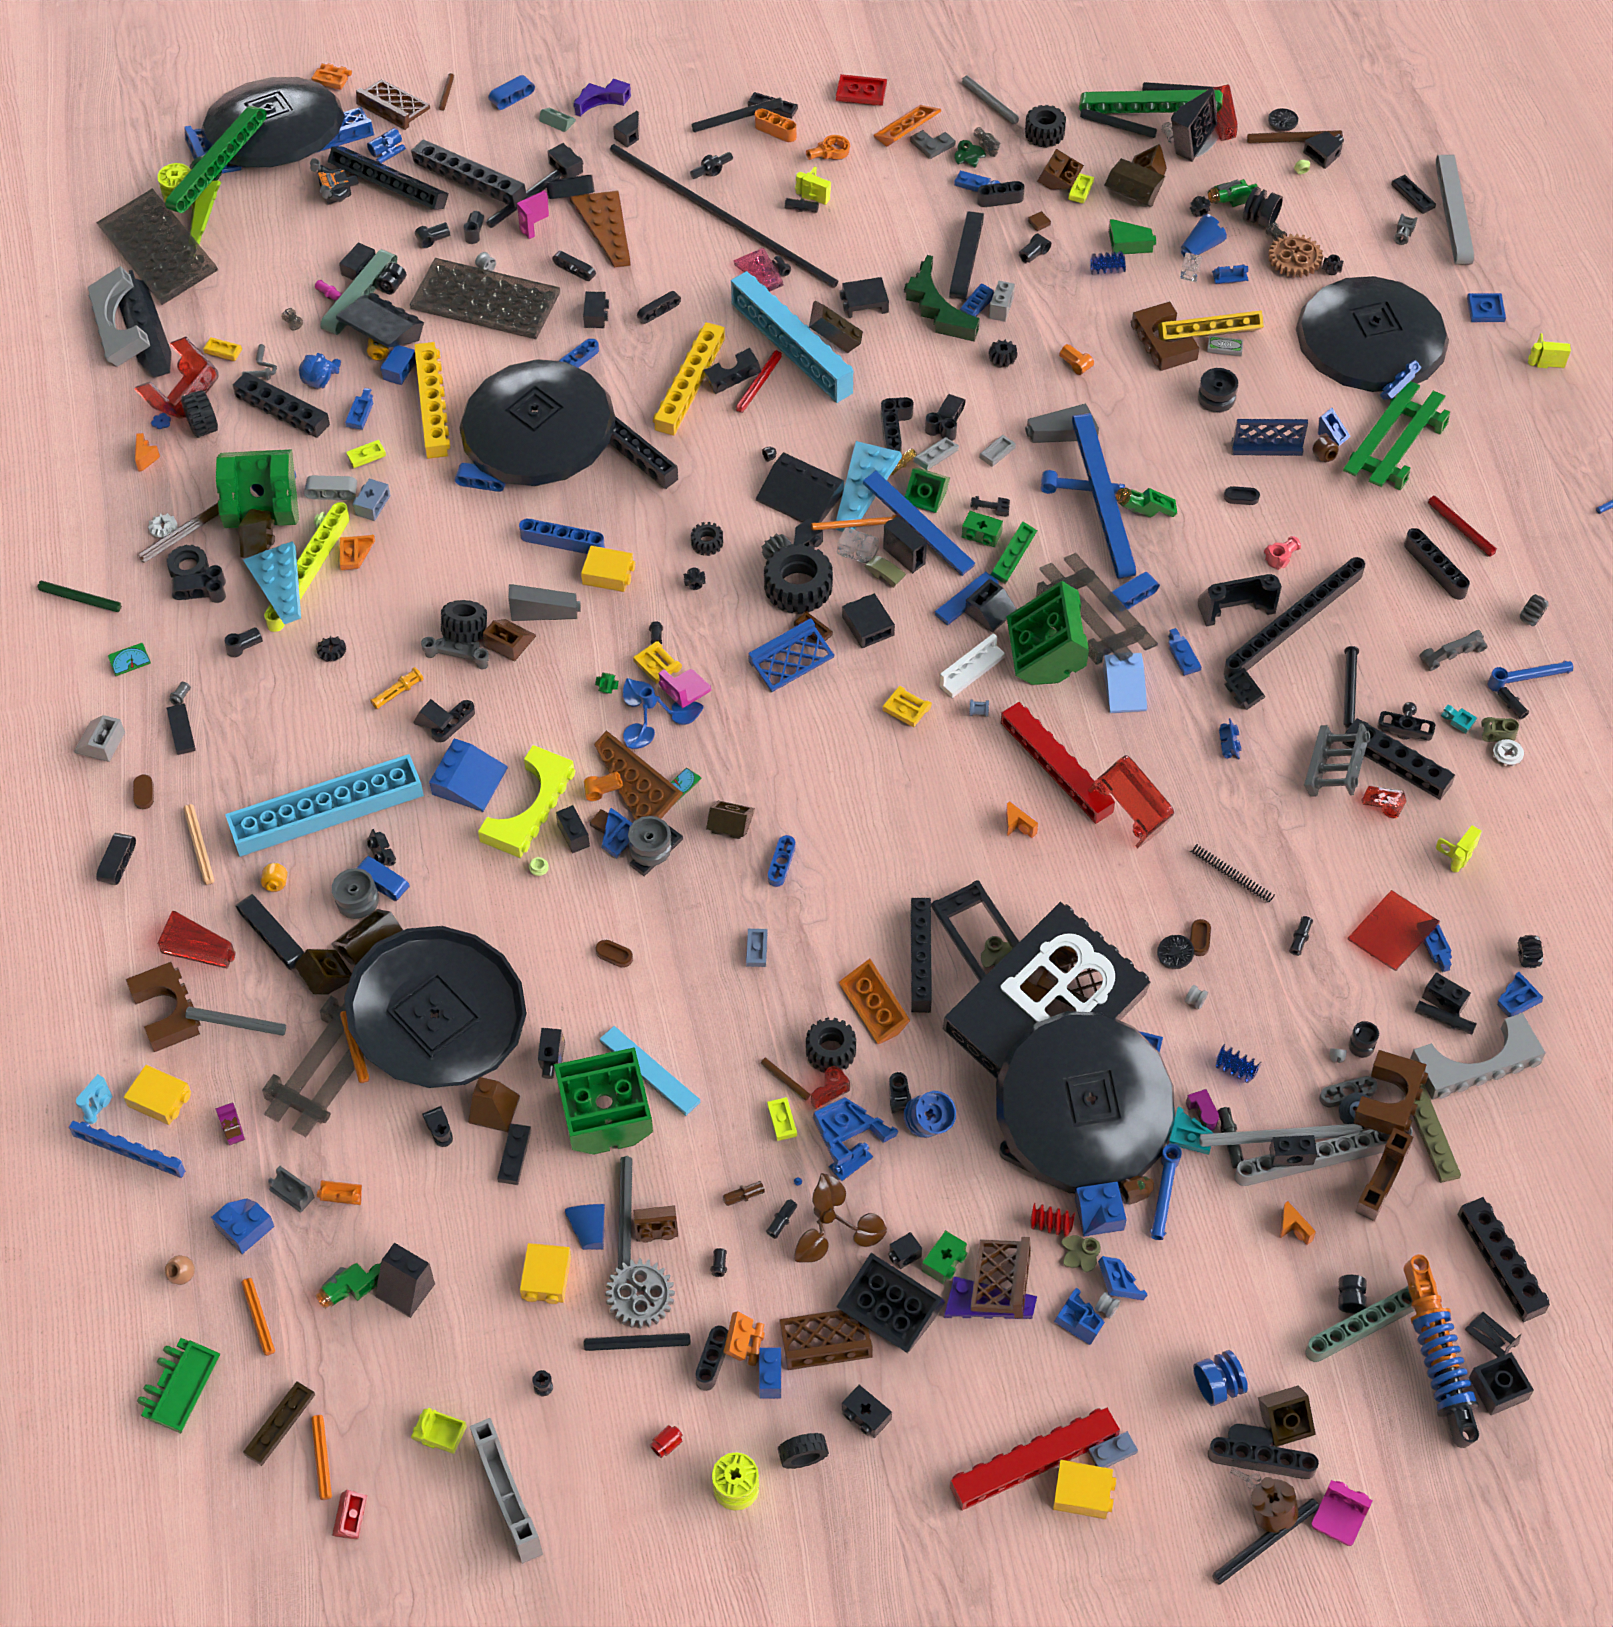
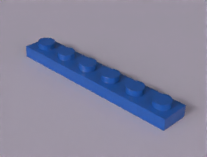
M72 1121L69 1126L73 1137L180 1178L186 1172L182 1161L177 1157L171 1156L170 1158L164 1156L162 1152L156 1149L151 1151L140 1143L135 1142L133 1144L128 1142L122 1136H112L106 1130L101 1128L98 1130L94 1129L86 1122Z

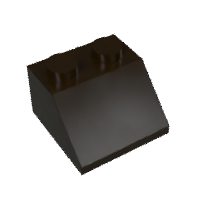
M250 509L239 525L240 557L245 558L262 553L274 545L275 535H273L274 519H272V512Z
M718 800L709 809L706 829L711 830L713 834L722 835V833L730 834L731 838L741 839L748 832L755 808Z
M307 949L295 964L300 976L313 994L328 995L348 984L352 975L336 950Z
M1299 1385L1258 1397L1263 1422L1266 1429L1271 1432L1273 1437L1272 1443L1275 1447L1316 1435L1309 1396Z

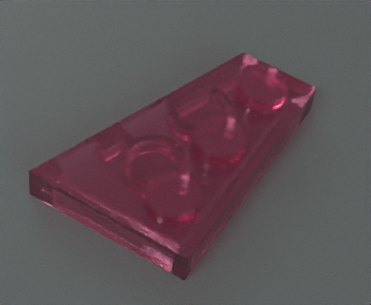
M764 247L733 260L736 267L743 272L747 271L752 276H755L757 281L762 286L764 285L769 292L784 285Z

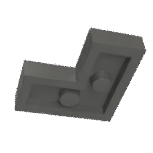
M921 130L910 137V142L929 159L936 157L956 144V141L946 132L932 138L924 130Z

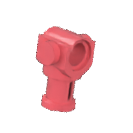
M1290 536L1285 543H1274L1267 546L1264 554H1266L1265 560L1268 562V565L1277 570L1285 568L1290 562L1291 553L1301 549L1299 539L1295 536Z

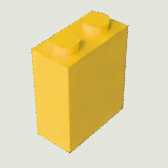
M590 546L581 572L582 585L625 592L626 586L630 585L631 571L634 572L636 561H633V553Z
M145 1065L123 1098L129 1108L170 1125L172 1120L178 1117L182 1105L189 1100L191 1091L187 1082Z
M528 1243L520 1286L522 1299L528 1302L540 1300L546 1301L549 1304L564 1303L571 1261L570 1247Z
M1060 1460L1053 1510L1106 1519L1107 1513L1112 1512L1114 1499L1110 1498V1492L1115 1491L1117 1479L1113 1477V1469Z

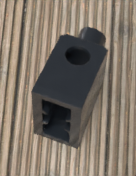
M1325 131L1305 140L1303 153L1326 169L1340 156L1344 138L1340 134L1334 137Z
M541 1028L538 1063L542 1069V1078L553 1079L555 1072L554 1064L562 1063L565 1048L562 1029Z

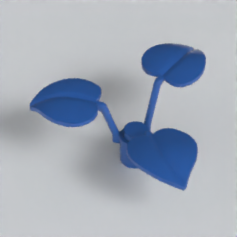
M627 678L623 688L624 701L631 707H637L642 703L644 724L635 723L625 729L623 738L626 746L631 749H638L652 742L655 730L652 727H647V708H653L657 702L669 714H673L672 719L675 723L681 725L692 723L702 712L704 706L694 701L682 708L675 702L672 704V710H670L660 700L659 696H655L654 689L650 684Z

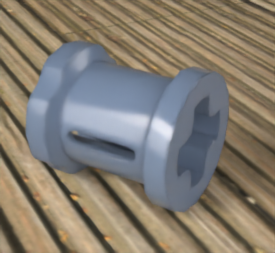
M970 699L969 716L985 715V717H988L989 700L976 702Z

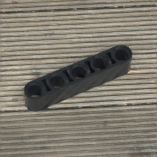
M1409 529L1404 543L1406 550L1454 599H1464L1470 585L1469 579L1420 529Z
M253 894L237 903L235 907L245 921L289 970L294 969L295 964L304 954L303 949Z
M1223 1437L1214 1438L1208 1450L1209 1459L1216 1464L1300 1479L1312 1478L1319 1465L1318 1458L1309 1452ZM1219 1447L1224 1453L1219 1454L1213 1448ZM1241 1451L1246 1457H1239L1236 1452ZM1264 1455L1268 1461H1261L1258 1456ZM1286 1459L1290 1465H1284L1280 1460ZM1302 1463L1310 1464L1312 1469H1306Z

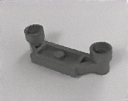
M1475 630L1464 638L1443 645L1436 652L1432 648H1428L1419 657L1432 671L1440 666L1439 662L1443 660H1451L1457 655L1469 653L1473 649L1482 652L1488 646L1483 639L1484 636L1481 631Z
M445 636L437 640L433 637H425L421 641L422 650L428 658H433L436 654L440 653L472 660L482 670L488 667V651L480 648L479 642L459 643L445 638Z

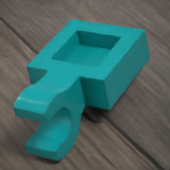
M1449 704L1446 705L1441 714L1444 719L1452 720L1450 724L1465 734L1477 720L1476 716L1463 708L1457 711Z

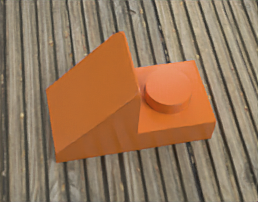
M136 433L135 462L138 471L141 472L159 459L160 454L156 445L149 446V441L145 440L144 433Z
M1010 801L1007 803V836L1018 827L1023 834L1033 838L1038 831V822Z
M1289 1201L1285 1202L1281 1216L1280 1238L1293 1230L1295 1236L1308 1245L1314 1240L1316 1231Z

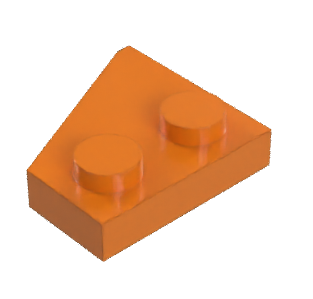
M374 535L340 537L341 570L360 568L375 543Z

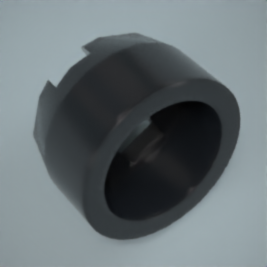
M769 446L762 449V454L768 462L776 457L777 451L774 447Z

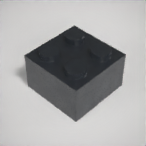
M1512 1352L1474 1367L1469 1376V1380L1490 1416L1529 1400L1534 1391Z

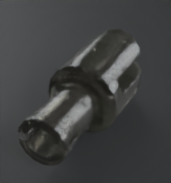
M977 127L973 134L979 139V145L991 157H995L998 154L997 151L1001 143L991 133H985L981 127Z

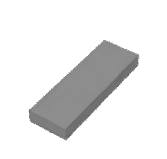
M945 437L915 456L913 462L928 470L957 452L959 445Z

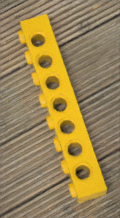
M705 322L703 328L699 329L698 337L693 341L691 351L687 352L684 364L680 365L679 373L677 376H674L671 388L667 389L666 398L661 401L658 413H655L653 416L655 431L675 436L706 377L704 369L712 365L725 340V327Z
M435 342L414 344L427 459L447 457V449H451L450 439H446V436H449L448 425L445 426V423H448L447 413H443V410H446L445 399L442 400V397H445L444 386L440 387V384H443V376L439 374L442 371L441 361L437 360L441 359L439 348L436 349Z

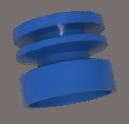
M930 1091L914 1097L907 1103L904 1110L906 1127L912 1134L921 1138H929L947 1132L956 1120L954 1102L947 1094L941 1091Z
M1231 1350L1214 1355V1362L1210 1358H1206L1194 1363L1193 1371L1197 1385L1210 1406H1216L1227 1401V1394L1231 1398H1235L1238 1394L1247 1393L1248 1383L1246 1375L1238 1358Z

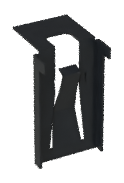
M1484 1311L1465 1328L1470 1335L1497 1358L1508 1354L1512 1347L1518 1346L1521 1334L1517 1338L1513 1337ZM1475 1328H1477V1329L1481 1330L1482 1332L1486 1333L1492 1340H1490L1488 1337H1486L1485 1335H1483L1482 1333H1480V1332H1479L1478 1330H1476ZM1497 1333L1509 1343L1505 1351L1501 1348L1505 1343Z

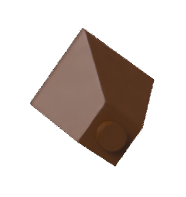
M1160 144L1135 155L1132 163L1165 175L1167 166Z
M479 1077L472 1095L469 1124L508 1132L520 1095L499 1081Z

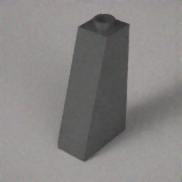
M1085 403L1029 418L1025 432L1033 443L1077 441L1072 424V416L1091 412ZM1092 415V419L1098 436L1099 427Z
M509 584L508 600L512 621L577 619V612H581V602L577 601L576 593Z

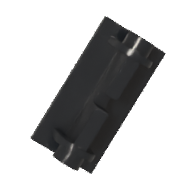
M372 829L367 838V846L371 849L374 859L384 866L386 864L389 866L394 865L396 857L392 849L389 848L390 845L385 834L382 832L375 833L374 829Z

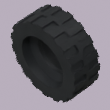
M194 545L177 547L169 553L167 559V567L171 578L206 573L209 567L204 550ZM195 559L197 565L192 569L182 570L179 568V564L184 560Z
M822 1433L802 1434L792 1437L778 1446L781 1464L786 1469H796L816 1464L824 1460L829 1454L825 1436Z

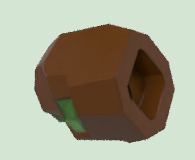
M1135 1176L1120 1182L1119 1188L1125 1201L1130 1205L1148 1198L1153 1191L1154 1182L1148 1176Z

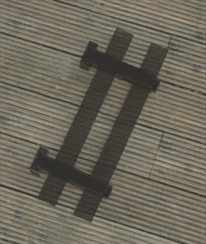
M1077 553L1064 557V561L1075 572V574L1064 577L1053 563L1040 567L1039 570L1051 584L1047 585L1044 581L1037 583L1036 597L1061 581L1076 590L1087 586L1126 629L1115 634L1079 593L1081 617L1101 639L1099 642L1094 638L1088 640V656L1096 665L1102 663L1103 656L1114 653L1120 661L1132 657L1133 653L1127 646L1137 642L1145 651L1158 645L1146 628L1137 621Z
M333 996L329 997L320 1010L321 1020L329 1023L286 1084L283 1085L281 1077L273 1074L262 1089L264 1099L272 1102L264 1115L279 1122L289 1107L301 1112L302 1115L292 1127V1130L304 1137L308 1136L317 1122L326 1123L329 1120L331 1112L327 1111L328 1106L355 1070L351 1052L348 1049L312 1100L299 1094L344 1032L340 1013L346 1011L345 1002L341 1007L339 1006L338 999Z

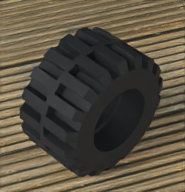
M1049 105L1033 107L1026 115L1025 137L1028 138L1029 142H1033V145H1039V147L1059 144L1065 136L1066 116L1064 112H1061V109L1055 108V106Z
M202 389L181 397L187 421L197 438L218 431L215 413L208 396Z
M455 600L443 606L441 609V632L445 638L459 643H471L483 638V632L487 628V610L483 605L471 600Z
M828 1017L825 1018V1021L818 1020L817 1025H811V1030L807 1031L806 1057H808L810 1064L813 1063L815 1069L819 1067L820 1072L824 1073L826 1070L828 1074H833V1071L841 1072V1068L846 1070L849 1064L853 1063L856 1056L855 1031H852L850 1024L846 1026V1021L841 1020L839 1022L838 1018L829 1020ZM826 1041H836L842 1046L836 1050H826L820 1045Z

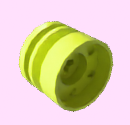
M181 163L168 164L159 171L157 177L164 202L191 171L187 165Z
M735 1452L721 1457L715 1463L712 1471L714 1496L718 1503L726 1509L734 1511L743 1510L752 1505L757 1499L759 1493L758 1467L753 1459L746 1454Z

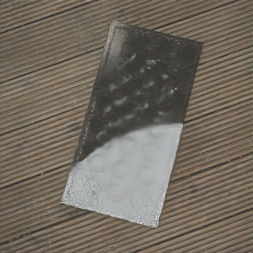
M153 188L96 222L98 227L161 305L218 271L215 263L173 212L166 208L165 203Z
M435 258L410 303V309L537 339L560 294V287Z

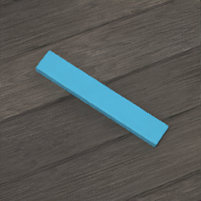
M615 1026L600 1038V1042L611 1052L635 1047L642 1078L684 1115L687 1116L701 1103L695 1094Z

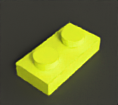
M1079 173L1069 193L1068 200L1084 204L1094 183V177Z
M379 440L346 452L353 468L386 456V452Z
M787 1097L768 1101L767 1107L777 1141L797 1137V1130Z

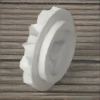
M160 513L158 517L153 516V520L149 521L148 528L153 536L164 538L176 530L178 525L174 516H170L168 513L166 515ZM162 522L164 523V529L161 527Z
M1501 740L1493 748V757L1497 758L1498 763L1502 762L1505 766L1508 764L1512 766L1517 763L1520 764L1524 756V750L1521 745L1513 740ZM1512 751L1511 755H1504L1505 752L1508 753Z

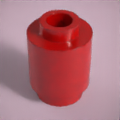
M668 1425L652 1439L653 1442L650 1444V1447L658 1457L668 1456L683 1442L681 1438L683 1434L676 1426L671 1427Z

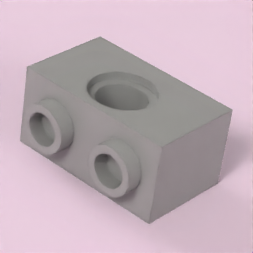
M998 281L990 303V319L1006 322L1014 299V283Z

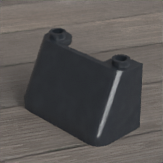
M1273 574L1227 581L1208 587L1199 595L1197 603L1206 627L1215 625V618L1221 616L1222 608L1253 603L1255 610L1260 607L1266 610L1267 615L1276 614L1282 586L1278 577Z

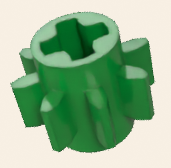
M602 672L601 676H596L595 685L599 686L598 691L612 694V690L618 689L619 681L615 680L616 675Z

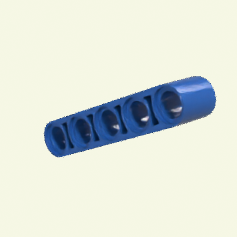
M528 518L521 520L519 523L520 537L528 543L588 554L590 546L605 548L604 536L600 532Z

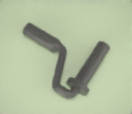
M260 344L258 346L256 361L258 365L270 368L261 371H243L242 375L247 372L257 378L266 377L267 380H270L271 376L276 373V365L262 362L265 345Z

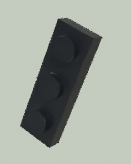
M510 1124L497 1178L499 1183L519 1185L530 1139L531 1126Z

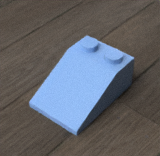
M1142 653L1105 655L1103 673L1110 713L1147 711Z

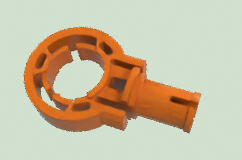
M829 135L823 142L818 143V147L806 150V156L808 160L818 157L823 159H843L849 155L850 142L843 136ZM835 143H837V145L841 146L842 149H835V147L831 145H835Z

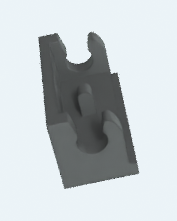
M279 1166L276 1169V1178H269V1190L301 1213L315 1198L312 1188Z

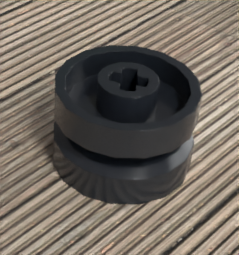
M1212 368L1204 372L1198 391L1200 405L1212 412L1228 411L1236 401L1238 378L1233 372L1225 368Z

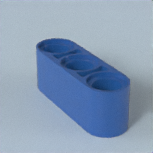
M520 75L493 89L489 93L488 99L499 110H503L531 95L535 90V85L526 76Z
M461 463L455 476V482L463 487L501 492L506 484L480 471L475 464Z
M1144 572L1112 591L1107 599L1122 613L1155 594L1160 584L1148 572Z
M367 856L356 867L370 873L377 891L393 901H397L410 887L403 877L370 856Z

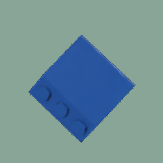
M454 738L429 781L431 793L434 796L484 812L508 767L476 746Z

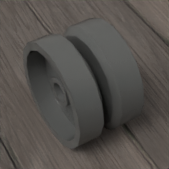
M654 816L641 817L633 822L629 828L628 840L630 855L635 862L644 866H655L666 861L670 856L672 848L671 832L668 824Z
M358 868L347 869L341 872L332 883V895L340 913L345 917L351 919L364 918L377 908L379 893L371 874Z

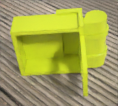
M815 166L810 173L798 172L795 178L796 194H802V198L812 199L826 205L830 200L831 182L816 176L817 167Z
M1540 333L1537 343H1534L1531 348L1528 364L1534 366L1537 363V368H1565L1571 352L1570 344L1543 341V334Z
M1471 825L1456 846L1443 838L1438 839L1436 849L1452 858L1451 871L1459 872L1467 864L1472 856V852L1478 845L1482 830ZM1441 844L1447 845L1450 851L1444 850Z
M431 1408L423 1409L418 1417L419 1420L416 1426L413 1428L411 1438L418 1442L421 1441L422 1445L434 1449L436 1447L455 1454L466 1430V1422L436 1410L432 1411Z

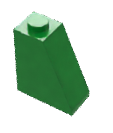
M1110 219L1108 233L1113 255L1153 252V246L1156 245V235H1153L1151 228Z

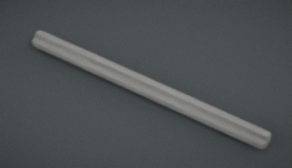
M1345 1124L1201 1134L1199 1142L1202 1147L1264 1143L1271 1142L1272 1137L1314 1135L1315 1139L1337 1138L1362 1132V1126Z

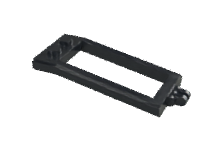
M976 880L966 887L933 901L931 908L980 982L987 974H985L949 918L982 902L1012 949L1019 943V940L986 893L980 881Z

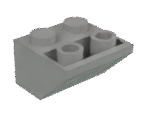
M102 715L90 721L74 752L110 762L125 734L121 720Z

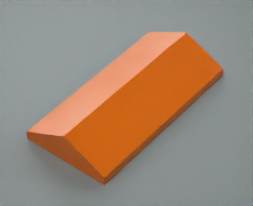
M919 105L875 133L874 138L887 147L940 113L941 109Z
M870 958L839 981L842 989L877 1044H881L899 1035L911 1021Z

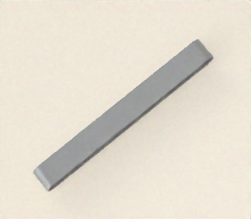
M1437 155L1436 170L1454 263L1473 264L1474 250L1455 155Z
M1410 1127L1409 1132L1405 1131V1133L1412 1136L1413 1130L1412 1127ZM1371 1129L1317 1142V1157L1314 1165L1272 1167L1270 1154L1243 1160L1237 1166L1235 1181L1241 1186H1249L1384 1152L1390 1135ZM1378 1138H1382L1386 1142L1380 1141ZM1320 1152H1324L1328 1156H1323L1320 1154ZM1261 1167H1267L1269 1170H1263ZM1245 1171L1249 1173V1175H1244L1241 1172Z

